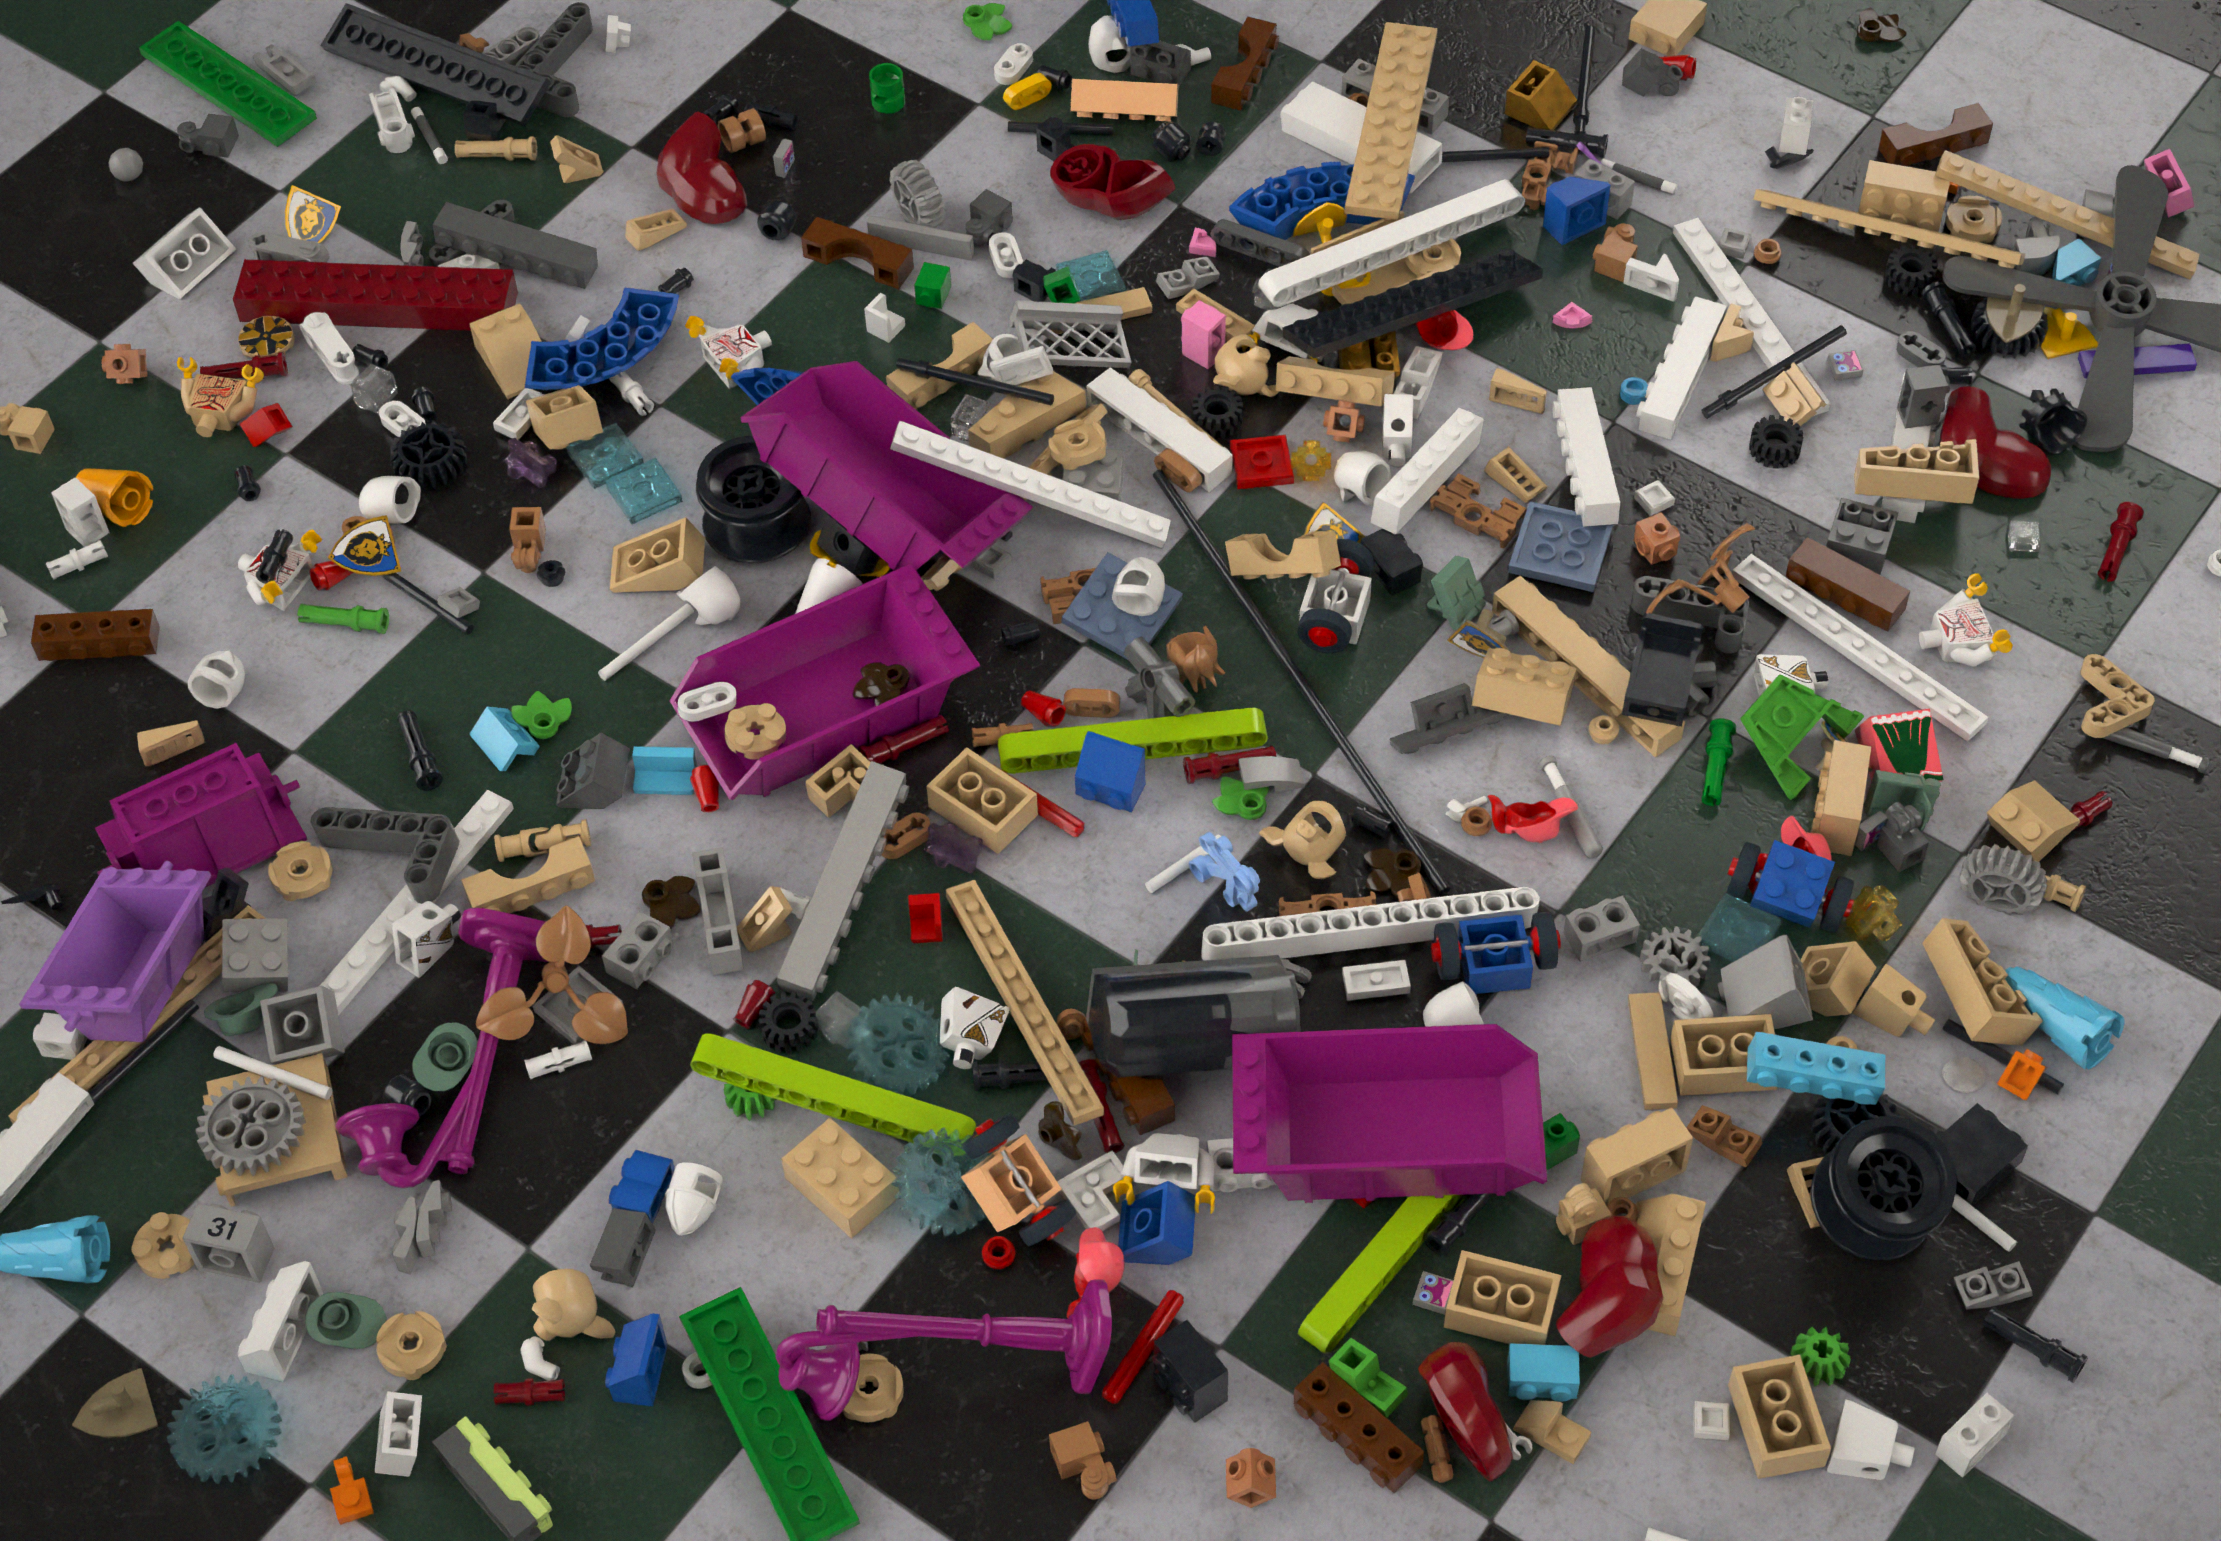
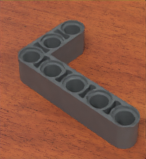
M577 2L568 6L515 65L544 76L551 82L537 107L562 117L574 116L579 111L576 87L571 82L553 75L593 31L590 9L585 3Z
M324 807L314 812L310 820L320 843L324 847L412 853L404 873V879L414 900L420 904L426 901L432 902L439 896L460 842L449 817L442 814Z

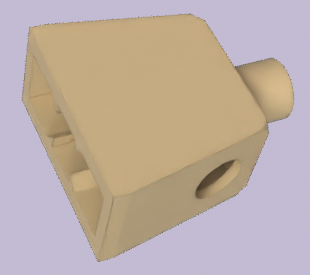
M1888 964L1884 965L1853 1012L1854 1015L1896 1037H1900L1908 1025L1926 1035L1936 1020L1920 1010V1007L1927 998L1926 994Z

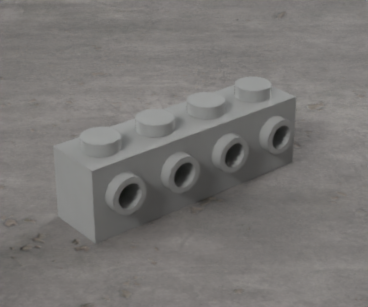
M1357 59L1342 76L1341 95L1349 98L1354 93H1363L1369 97L1376 66ZM1426 87L1418 129L1431 135L1437 130L1448 116L1449 96Z

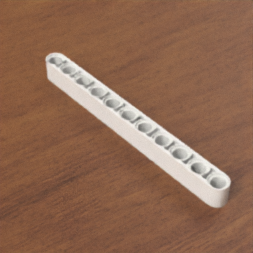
M1504 179L1268 271L1260 278L1258 286L1275 307H1281L1423 251L1426 248H1431L1433 245L1446 242L1450 238H1456L1512 216L1522 209L1525 204V198L1509 180Z
M1519 887L1214 924L1205 928L1203 932L1202 959L1216 960L1279 955L1280 959L1429 941L1434 940V928L1438 923L1452 922L1458 936L1459 921L1522 915L1526 929L1531 927L1532 915L1538 912L1540 897L1531 888Z

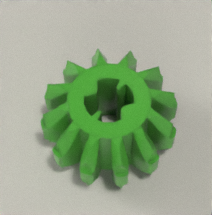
M724 1084L723 1090L726 1096V1105L729 1109H733L737 1117L745 1113L746 1118L750 1121L753 1114L758 1113L763 1118L765 1115L764 1109L774 1110V1101L777 1099L731 1084Z
M1813 1327L1808 1329L1807 1335L1800 1333L1797 1336L1796 1344L1791 1349L1792 1356L1800 1355L1807 1378H1813L1814 1386H1817L1820 1380H1823L1828 1386L1833 1384L1835 1378L1841 1380L1851 1360L1850 1356L1847 1355L1849 1350L1848 1343H1839L1841 1339L1840 1333L1833 1336L1828 1335L1827 1327L1823 1328L1821 1333H1818Z

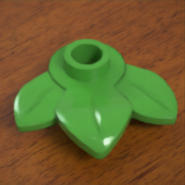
M1002 4L971 5L965 9L963 14V23L971 28L972 34L982 40H992L993 34H1004L1012 29V24L1001 16L1005 10V5Z
M536 691L529 699L527 706H512V717L517 724L528 728L532 736L539 739H547L554 736L558 731V725L567 721L571 716V701L569 698H564L552 703L544 694Z
M1227 776L1222 777L1220 786L1222 796L1212 800L1213 805L1218 811L1227 815L1239 814L1242 818L1248 820L1258 819L1265 814L1267 804L1264 798L1269 791L1268 786L1244 790L1242 781Z

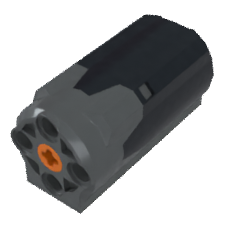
M1279 955L1092 969L1086 1021L1091 1031L1095 1053L1100 1064L1117 1078L1233 1069L1232 1034L1301 1032L1296 979L1292 971H1287L1284 968Z

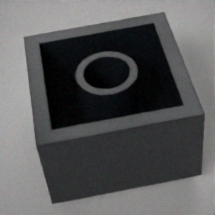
M1188 1320L1154 1341V1356L1152 1357L1154 1362V1379L1163 1390L1167 1388L1174 1396L1173 1402L1182 1415L1188 1414L1195 1423L1228 1401V1369Z

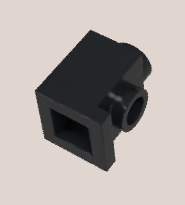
M1049 117L1036 128L1037 151L1052 161H1055L1064 151L1074 147L1070 142V128L1063 124L1060 118Z
M1026 259L1022 264H1018L1013 271L1014 291L1034 302H1044L1049 297L1044 287V276L1055 272L1056 269L1051 267L1049 270H1046L1041 265Z

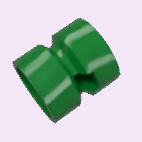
M882 63L876 65L869 73L872 106L880 113H895L905 105L903 72L895 64Z

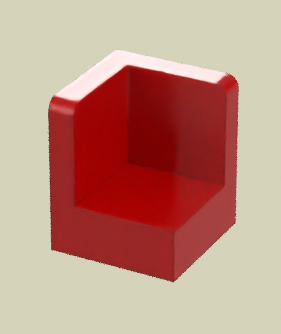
M279 403L259 409L240 423L253 447H257L272 436L284 433L293 427Z
M940 893L908 895L912 943L943 942Z

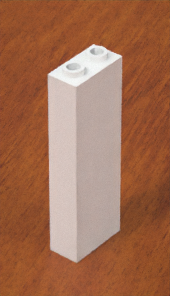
M1312 81L1289 104L1283 107L1280 114L1282 131L1352 165L1355 163L1367 107ZM1420 132L1416 134L1408 172L1415 176L1409 193H1412L1442 163V143Z

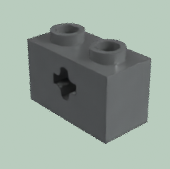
M1940 365L1906 369L1897 405L1905 429L1937 425L1939 423L1941 412L1945 410L1944 400L1946 393L1950 391L1949 378L1944 376Z

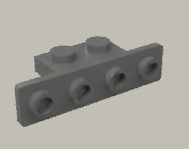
M1463 683L1410 702L1416 729L1390 738V745L1401 754L1414 753L1420 747L1428 744H1439L1448 737L1456 734L1470 733L1474 728L1484 724L1498 723L1501 718L1507 717L1510 714L1481 707L1474 708L1472 706L1473 701L1470 687Z

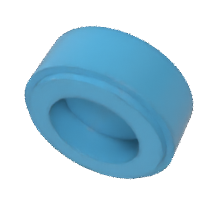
M1637 377L1625 379L1620 388L1621 399L1632 405H1638L1641 401L1645 402L1647 400L1645 398L1648 388L1647 382Z

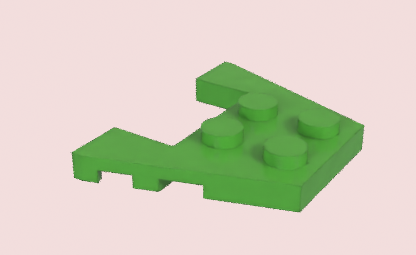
M1779 674L1742 715L1740 720L1784 793L1792 800L1811 779L1809 775L1788 757L1793 749L1820 718L1824 719L1845 738L1864 718V715L1856 710L1852 712L1841 707V703L1833 699L1827 700L1816 695L1814 690Z

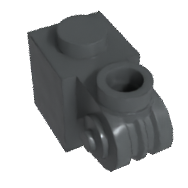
M1641 48L1623 67L1622 86L1644 97L1654 85H1660V93L1662 95L1673 96L1679 91L1680 78L1683 76V72L1678 66H1668L1656 54Z
M208 113L202 127L199 129L191 121L183 122L177 127L180 139L179 147L187 153L198 150L203 151L204 155L228 158L239 137L232 116Z
M985 189L970 203L971 219L966 223V234L973 236L974 246L989 245V240L993 235L1008 229L1013 222L1012 202L988 189Z
M1896 802L1885 812L1888 821L1880 830L1877 847L1896 870L1901 872L1925 859L1929 841L1917 828L1921 826L1922 820L1916 808L1912 805L1903 806L1900 802Z

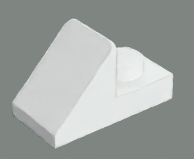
M1663 254L1657 266L1630 257L1626 264L1623 284L1674 302L1677 297L1679 278L1666 254Z

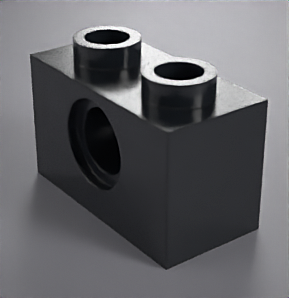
M827 515L816 544L854 575L873 573L880 556L855 535H850L847 529L831 515Z

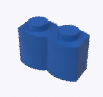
M635 1150L631 1158H626L621 1170L623 1178L610 1191L609 1204H611L612 1209L644 1212L651 1223H653L675 1170L673 1159Z

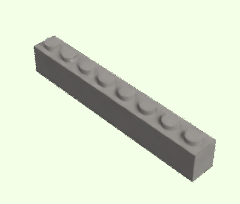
M871 761L778 973V989L788 993L797 992L799 997L803 994L811 1001H814L817 992H823L828 980V975L825 974L829 964L834 965L840 952V948L837 947L841 937L846 938L852 923V920H849L852 910L857 911L863 899L861 889L864 882L869 884L875 870V866L872 865L876 856L881 857L887 841V839H884L887 829L892 830L898 817V812H895L898 803H904L908 795L909 786L906 785V773Z

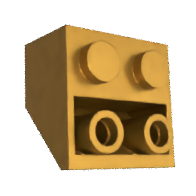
M1533 60L1507 90L1505 114L1535 128L1554 130L1577 104V99L1557 70Z
M1396 330L1340 349V369L1358 370L1372 368L1395 372L1394 379L1400 376Z

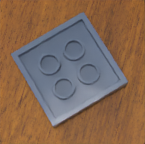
M1530 501L1509 563L1508 573L1594 592L1614 524L1583 526L1581 515H1576L1575 511Z
M1107 552L1063 614L1061 623L1127 659L1123 654L1125 647L1134 639L1143 637L1149 645L1152 644L1182 600L1183 593L1165 584L1162 602L1158 610L1152 615L1138 616L1119 609L1113 603L1112 594L1119 573L1128 563Z

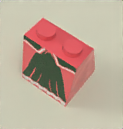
M1930 709L1870 716L1855 729L1858 744L1871 746L1869 765L1873 770L1871 772L1868 770L1871 782L1875 770L1898 774L1908 772L1923 775L1925 780L1931 778L1939 782L1943 781Z

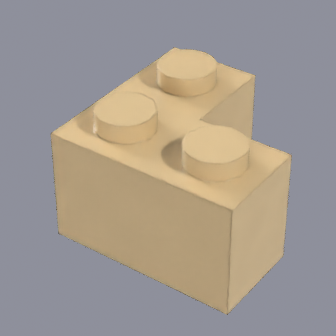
M850 744L805 781L809 800L830 818L850 800L854 801L871 762Z

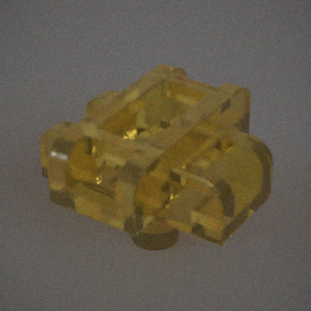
M1879 885L1873 890L1870 886H1863L1857 898L1852 899L1854 900L1853 912L1845 920V923L1855 930L1857 937L1864 941L1872 933L1878 939L1887 941L1903 924L1892 912L1900 902L1883 885ZM1882 896L1888 900L1886 903L1881 898ZM1872 904H1874V906H1873L1869 911H1867V909H1868ZM1861 919L1866 923L1865 925L1860 922ZM1887 921L1886 926L1882 928L1881 925Z

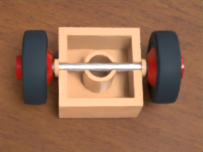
M1008 1113L995 1121L990 1118L975 1128L976 1133L962 1144L964 1151L970 1159H975L985 1153H993L961 1176V1178L997 1232L1017 1224L1032 1212L1034 1215L1031 1220L1019 1230L1023 1241L1028 1246H1031L1045 1238L1049 1241L1064 1231L1063 1226L1070 1222L1077 1213L1068 1199L1045 1207L1043 1203L1062 1190V1188L1026 1134L1007 1142V1139L1020 1128L1015 1117Z

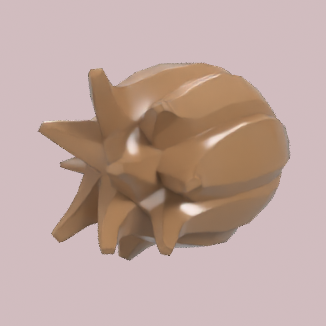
M1206 626L1203 627L1204 634L1201 632L1180 634L1171 639L1166 645L1167 658L1178 668L1179 681L1183 685L1187 678L1196 693L1198 692L1197 680L1203 689L1206 688L1205 677L1216 687L1214 673L1225 674L1224 670L1217 663L1218 651L1216 640Z

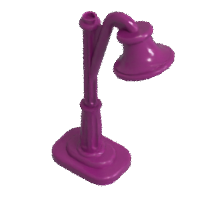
M469 908L463 911L458 930L460 938L473 947L493 953L483 1004L498 990L506 987H517L523 960L549 962L540 955L536 946L537 934L546 921L485 908ZM480 1031L471 1073L418 1165H411L401 1149L404 1132L411 1129L420 1118L416 1108L397 1103L375 1104L352 1110L341 1116L336 1122L335 1128L342 1136L357 1142L363 1158L358 1164L360 1172L372 1176L380 1175L381 1179L390 1186L401 1189L412 1188L423 1183L431 1174L438 1161L447 1162L449 1164L448 1170L453 1173L466 1174L468 1168L474 1165V1158L471 1155L499 1038Z
M1100 1279L1089 1281L1081 1301L1068 1319L990 1317L989 1314H984L981 1319L844 1311L837 1310L834 1305H828L825 1309H818L816 1328L818 1331L793 1334L785 1338L778 1345L775 1356L780 1366L778 1377L780 1385L784 1390L793 1391L798 1388L806 1392L810 1396L814 1414L820 1420L830 1421L843 1411L856 1387L860 1370V1353L857 1342L920 1336L980 1340L983 1347L988 1346V1344L1031 1350L1065 1352L1073 1390L1077 1394H1090L1107 1355L1111 1340L1112 1316L1107 1283L1105 1280ZM826 1346L825 1349L820 1350L809 1349V1347Z

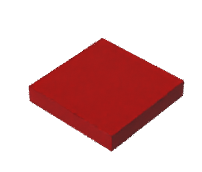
M1286 435L1230 440V451L1233 455L1232 462L1237 489L1294 484V474Z

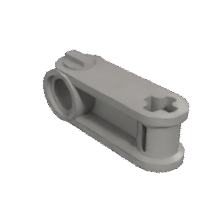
M266 232L253 234L248 239L249 247L254 252L253 260L327 262L329 260L328 250L322 244L315 241H306Z

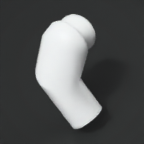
M1183 44L1176 45L1191 50V66L1211 60V52L1208 47L1195 51Z
M389 76L380 83V89L383 93L390 91V88L394 87L396 93L399 92L407 102L417 96L414 89L401 76Z
M536 1336L526 1339L521 1346V1355L525 1369L547 1381L556 1380L560 1367L543 1360L542 1347L544 1342L542 1339Z

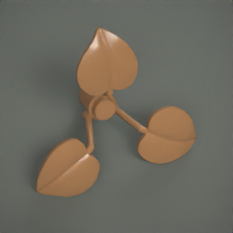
M1748 523L1740 526L1723 540L1712 554L1710 559L1713 561L1717 558L1715 565L1711 566L1702 575L1697 585H1702L1714 576L1720 583L1714 589L1718 594L1717 596L1679 578L1656 596L1646 610V613L1652 614L1654 608L1662 599L1685 587L1712 600L1716 605L1721 602L1733 614L1749 596L1738 586L1739 583L1728 568V562L1733 551L1731 549L1727 551V549L1741 534L1755 530V528ZM1725 573L1728 579L1724 580L1720 574Z
M567 905L563 906L558 913L546 921L537 934V950L550 963L546 964L542 969L543 981L538 983V987L530 1000L526 1001L524 992L518 987L500 989L483 1004L476 1019V1026L481 1031L504 1040L519 1039L530 1031L534 1023L533 1012L528 1007L536 1002L543 989L546 988L552 993L566 991L576 1006L581 1009L573 1016L572 1026L582 1039L591 1043L607 1044L624 1038L628 1033L626 1011L617 996L609 992H596L587 998L584 1005L569 985L568 973L564 966L565 961L571 964L581 963L590 951V936L581 917Z

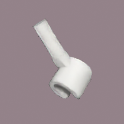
M1482 796L1464 805L1458 800L1453 799L1447 805L1450 810L1446 812V815L1456 822H1461L1463 814L1468 809L1487 803V798Z
M1505 1423L1513 1459L1520 1460L1521 1454L1515 1446H1523L1526 1452L1530 1454L1532 1443L1525 1436L1517 1437Z

